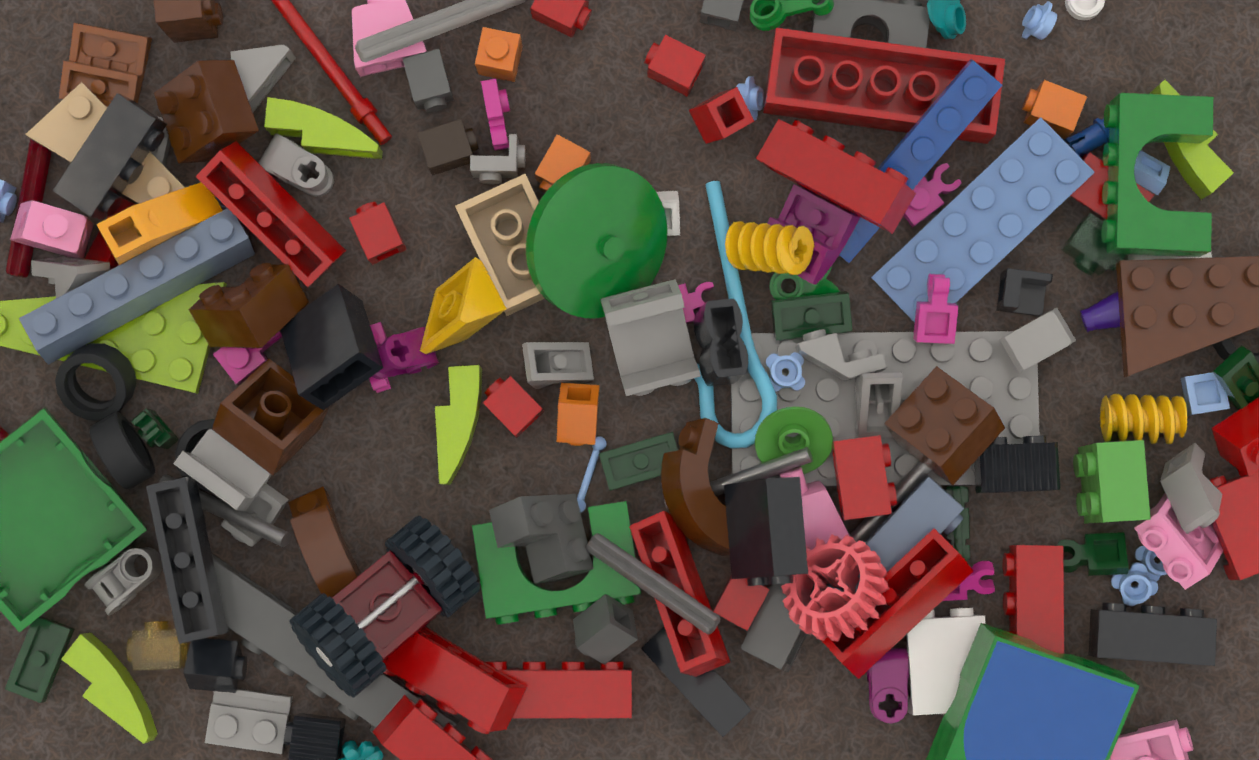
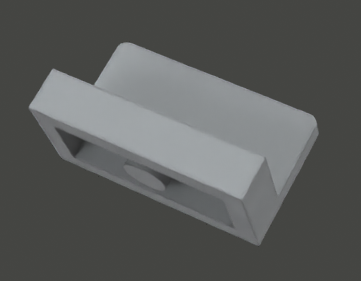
M212 429L207 430L191 453L182 451L173 463L224 502L239 511L247 510L271 477L269 472Z

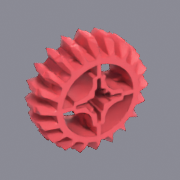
M831 534L826 544L823 539L816 538L815 548L811 550L809 547H806L808 574L792 575L793 583H786L781 586L783 593L787 596L782 602L789 611L790 619L796 625L799 624V628L804 633L813 634L822 641L828 636L832 641L839 642L842 633L848 638L854 639V628L859 626L862 630L868 631L865 621L869 617L879 619L875 607L887 605L885 597L881 594L889 590L888 583L884 579L888 575L886 568L881 564L878 554L875 551H871L870 547L863 541L859 540L856 542L853 537L845 535L841 540L838 536ZM859 581V586H858V589H857V591H856V593H855V586H856L857 582ZM826 584H830L831 586L834 587V589L831 588V587H828Z

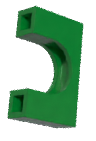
M1119 93L1110 101V104L1106 105L1104 126L1109 128V143L1107 142L1104 146L1103 163L1104 166H1108V181H1105L1103 185L1102 201L1103 204H1108L1107 219L1102 224L1101 237L1102 242L1107 243V254L1201 257L1211 252L1212 213L1168 211L1154 206L1139 191L1135 181L1134 167L1139 152L1147 144L1154 142L1202 143L1213 136L1214 97Z
M623 501L588 507L592 536L596 533L601 534L635 557L632 534L629 528L630 521L627 502ZM492 522L472 525L486 619L495 617L496 625L519 621V613L534 611L535 619L558 615L557 607L572 605L573 612H581L605 594L623 605L634 603L633 595L641 594L640 588L595 556L592 563L594 569L590 570L586 577L574 587L559 591L541 588L529 580L523 572L518 558L517 547L497 548Z

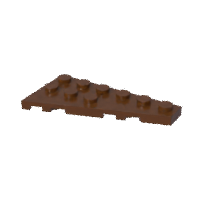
M1259 256L1120 260L1116 263L1124 378L1259 327Z

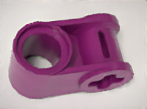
M426 327L394 334L386 338L382 344H377L383 369L372 377L385 379L403 374L410 375L421 372V367L426 366L429 369L438 365L439 360L436 351L429 354H424L420 351Z
M891 648L866 672L869 684L870 711L878 720L890 724L899 722L907 713V683L909 678L907 648ZM886 694H890L891 700L898 701V708L891 710V716H887L885 710L879 709V702L886 700Z

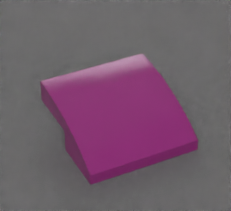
M794 184L779 218L770 217L768 224L771 226L780 224L783 227L793 225L796 228L804 226L809 229L814 241L813 255L806 270L797 276L816 285L840 255L860 217L806 188Z

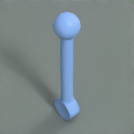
M597 436L595 445H592L593 451L577 496L581 513L586 508L584 499L599 453L607 445L605 438L602 436Z

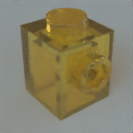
M168 621L144 622L145 629L132 631V638H129L127 642V658L129 662H133V671L180 669L185 667L188 642L178 643L176 629L169 628Z

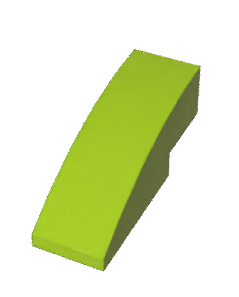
M1166 80L1150 92V94L1180 95ZM1214 130L1213 136L1202 143L1163 142L1178 171L1201 200L1212 194L1234 173L1208 146L1218 135Z
M267 97L264 127L271 135L279 134L281 136L301 137V146L309 153L382 159L383 151L379 145L361 130L341 118L316 107L295 101Z
M480 365L448 367L450 406H435L440 485H451L471 445L479 417L482 395V368Z
M92 633L80 634L61 660L92 683L82 696L143 744L153 741L158 733L151 712L139 687L126 667Z

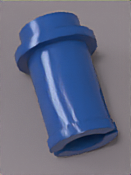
M1096 118L1093 120V125L1066 138L1065 142L1081 158L1103 144L1109 143V128H1105L1104 118L1102 120Z

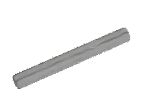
M465 0L358 40L355 49L360 60L368 62L524 3L526 0Z

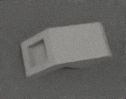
M825 329L802 335L804 341L798 343L795 347L797 353L801 354L803 358L843 381L856 379L862 373L882 372L887 368L883 353L872 355L871 349L848 355L850 362L845 363L837 333L826 335Z
M1196 443L1165 463L1160 480L1181 528L1187 534L1199 526L1201 528L1208 527L1218 518L1223 495L1203 475L1202 467L1206 453Z

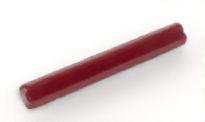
M30 139L15 221L21 203L31 200L40 203L43 201L52 151ZM11 241L6 273L19 278L28 277L34 247Z

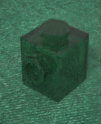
M1091 213L1079 222L1061 250L1075 259L1073 262L1074 266L1088 275H1093V273L1100 275L1108 269L1114 271L1116 263L1123 260L1126 254H1107V243H1103L1101 237L1103 221Z

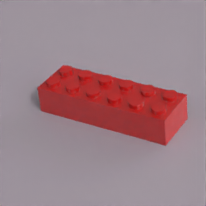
M776 28L772 42L763 113L908 133L970 59L974 60L1001 84L1003 82L1005 59ZM1002 87L956 140L988 144L996 135Z

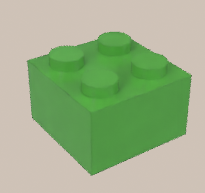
M1144 440L1103 442L1078 447L1079 454L1074 455L1073 468L1075 476L1077 478L1081 477L1082 493L1077 494L1076 505L1079 516H1084V524L1151 520Z

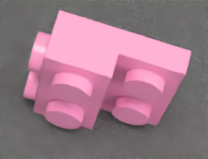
M1164 493L1158 504L1150 509L1151 520H1139L1134 529L1138 532V538L1145 548L1153 551L1162 561L1168 576L1172 580L1179 582L1186 590L1210 575L1223 549L1212 525L1205 528L1199 526L1187 534L1181 528L1168 497Z
M1172 720L1138 728L1136 732L1119 735L1109 760H1189L1187 752L1193 751V744L1187 727L1180 729L1178 721Z

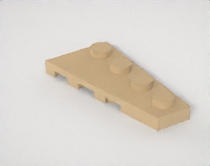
M81 82L25 135L71 163L107 107ZM149 152L142 162L143 170L135 182L128 184L122 194L139 204L185 187Z

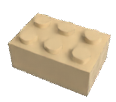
M526 174L455 206L479 259L483 262L507 308L504 311L506 316L545 299L533 283L527 266V232L539 201Z

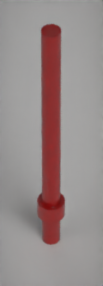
M271 0L352 107L350 112L358 123H364L380 145L387 143L392 138V135L376 115L378 110L369 98L362 97L290 0Z

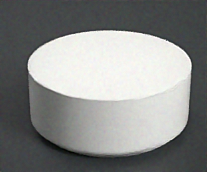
M1065 0V7L1068 13L1075 19L1090 20L1099 14L1105 0Z

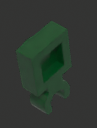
M145 408L131 420L135 426L140 428L137 431L139 435L152 448L157 445L159 448L169 449L179 440L153 410Z
M1124 532L1085 534L1084 545H1079L1077 542L1069 539L1058 542V546H1063V553L1068 552L1073 555L1072 559L1063 560V571L1066 573L1074 572L1080 566H1087L1088 576L1128 574L1129 564Z

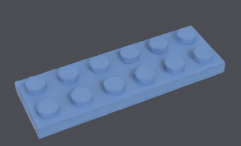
M1040 117L871 278L915 323L917 301L928 302L927 282L929 274H944L945 278H950L947 303H956L1095 172Z

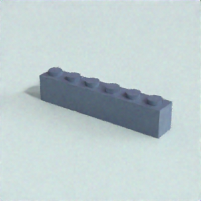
M227 208L20 317L19 320L36 351L49 365L255 255L249 237L237 217Z

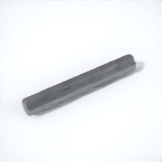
M596 533L592 536L586 547L589 553L704 633L711 634L720 622L719 615L603 535Z

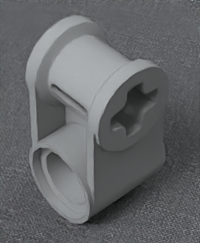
M274 134L258 162L271 176L273 174L278 177L277 180L285 184L288 183L314 197L327 194L334 184V175L331 169L320 158L279 134ZM310 172L316 174L317 172L319 173L317 179H308L307 175Z
M149 547L129 549L88 579L85 586L88 590L93 589L106 606L105 612L110 616L133 600L138 592L160 575L163 568L160 553ZM139 555L145 557L148 562V568L144 575L137 573L134 567L135 559Z

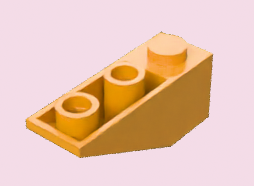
M200 182L131 206L96 225L118 265H121L223 210L214 194Z

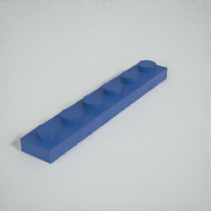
M970 59L877 169L885 172L890 167L908 178L906 185L913 190L1002 87V84L974 60ZM860 217L839 256L850 263L880 227Z

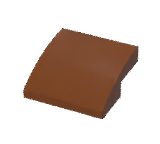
M74 23L69 60L63 61L59 99H64L82 82L106 107L109 106L117 93L138 103L152 37L83 23Z

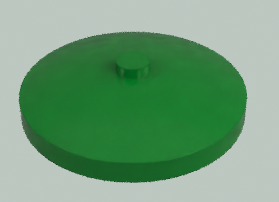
M608 163L588 164L562 176L543 195L536 206L528 227L526 238L527 266L538 291L549 303L566 313L581 318L605 317L601 303L602 298L650 286L661 267L667 245V219L663 204L655 189L646 179L618 165Z

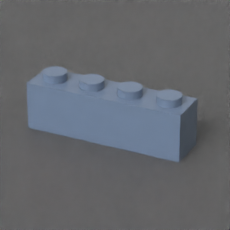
M927 475L892 514L869 536L865 543L870 547L871 551H875L878 554L881 564L888 572L932 529L935 528L940 534L945 532L949 535L963 520L960 513L964 508L936 481ZM859 581L857 582V584H856V586H855V593H856V591H857V589H858ZM826 584L828 587H831V588L834 589V587L831 586L830 584Z

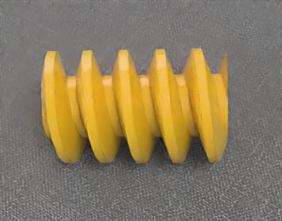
M742 221L733 222L727 231L725 249L728 261L738 270L748 269L750 271H763L766 273L775 272L777 274L788 273L790 275H798L806 270L811 261L814 241L811 232L804 226L796 228L793 225L783 227L780 224L771 226L768 223L758 225L755 222L745 224Z
M1113 394L1109 399L1107 396H1104L1100 408V427L1105 442H1110L1113 432H1117L1119 441H1126L1128 433L1132 432L1134 441L1142 440L1144 433H1148L1150 443L1156 444L1159 434L1163 433L1165 443L1172 444L1175 434H1179L1183 438L1186 433V402L1181 396H1174L1171 401L1165 395H1160L1155 400L1151 395H1143L1140 400L1134 394L1127 395L1125 399L1120 394Z

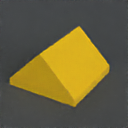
M476 257L435 290L420 348L422 353L429 354L467 340L507 309L480 259Z

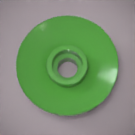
M786 407L771 413L761 422L755 434V449L762 463L808 447L812 454L813 462L799 466L802 467L804 474L820 467L829 457L832 450L833 435L829 423L822 415L805 407ZM790 433H799L795 437L787 436Z

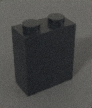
M340 284L335 285L298 312L280 330L298 395L322 410L328 408L383 369L363 301Z
M800 477L766 478L724 485L732 579L747 578L748 586L793 583L792 575L808 574Z

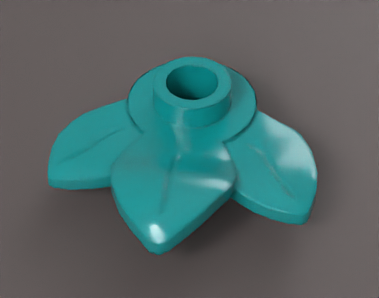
M928 0L927 12L930 21L944 39H954L957 34H962L965 31L966 15L960 0Z

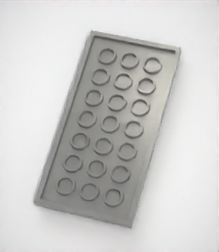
M1014 331L956 332L955 344L916 342L913 339L914 332L837 333L845 363L850 362L848 355L871 349L872 355L880 353L884 355L887 368L878 373L902 372L900 405L937 366L995 408L1005 426V429L998 437H1007L1008 444H1023L1022 437L1040 435L1038 363L1019 373L999 340ZM751 333L755 350L769 378V368L765 363L767 357L773 353L779 356H790L793 352H797L795 348L797 344L804 341L803 337L776 340L774 333ZM804 358V363L801 366L802 377L805 379L804 387L798 391L792 388H781L776 392L777 410L794 406L809 408L822 415L829 423L833 441L858 438L855 379L843 381ZM786 368L782 369V374L787 376L789 370ZM748 370L742 378L731 384L732 433H744L751 429L759 420L762 411L761 396ZM790 433L787 436L795 437L799 433ZM881 437L882 444H889L891 454V467H885L887 483L894 482L896 486L920 460L900 446L893 437ZM755 444L748 448L732 449V474L762 464L757 456ZM832 450L829 457L820 467L804 474L806 484L821 481L824 486H837ZM974 463L954 485H975ZM933 470L930 472L929 476L939 485H951ZM777 474L769 478H780V475Z

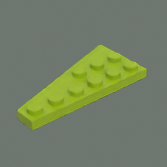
M225 282L198 284L90 343L106 344L118 349L129 359L138 380L198 394L210 346L188 309L200 299L199 295L205 289L214 285L226 287L227 284ZM56 296L0 301V346L40 356L19 318L56 299ZM73 352L58 360L64 362ZM83 363L80 365L107 372L103 367L93 363Z

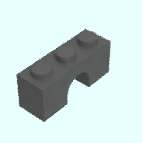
M825 0L819 1L817 5L824 3ZM833 0L834 7L830 13L818 16L813 12L811 32L850 38L851 31L857 26L871 25L882 33L885 43L926 48L930 18L927 7H922V4L915 0H901L899 3L885 2L884 0Z

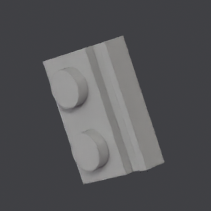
M237 689L236 693L213 691V702L210 706L205 743L277 754L284 753V735L290 718L293 696Z

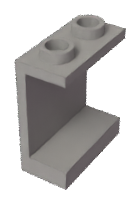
M676 279L601 299L626 396L633 394L637 396L647 395L656 388L667 385L680 386L689 383L693 378L701 377L694 358L683 308L685 307L682 294Z

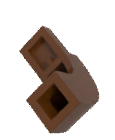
M707 418L686 422V426L679 435V450L667 452L663 455L661 483L664 499L674 522L686 537L703 549L721 556H729L726 506L715 496L708 477L709 459L719 423Z
M324 486L288 503L293 517L290 522L310 573L320 593H324L327 597L330 596L332 598L362 573L347 547L331 499Z

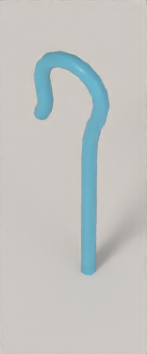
M711 181L706 183L705 186L728 299L734 298L741 310L743 324L740 338L743 340L748 353L747 370L754 380L762 399V411L759 420L751 429L744 433H732L726 431L718 424L715 441L731 449L748 448L755 444V434L761 422L768 415L777 411V395L769 375L763 368L755 350L739 271L731 265L726 255L725 240L729 229V222L720 181ZM702 375L701 377L694 378L699 390L700 418H707L719 423L715 415L714 387L707 386Z

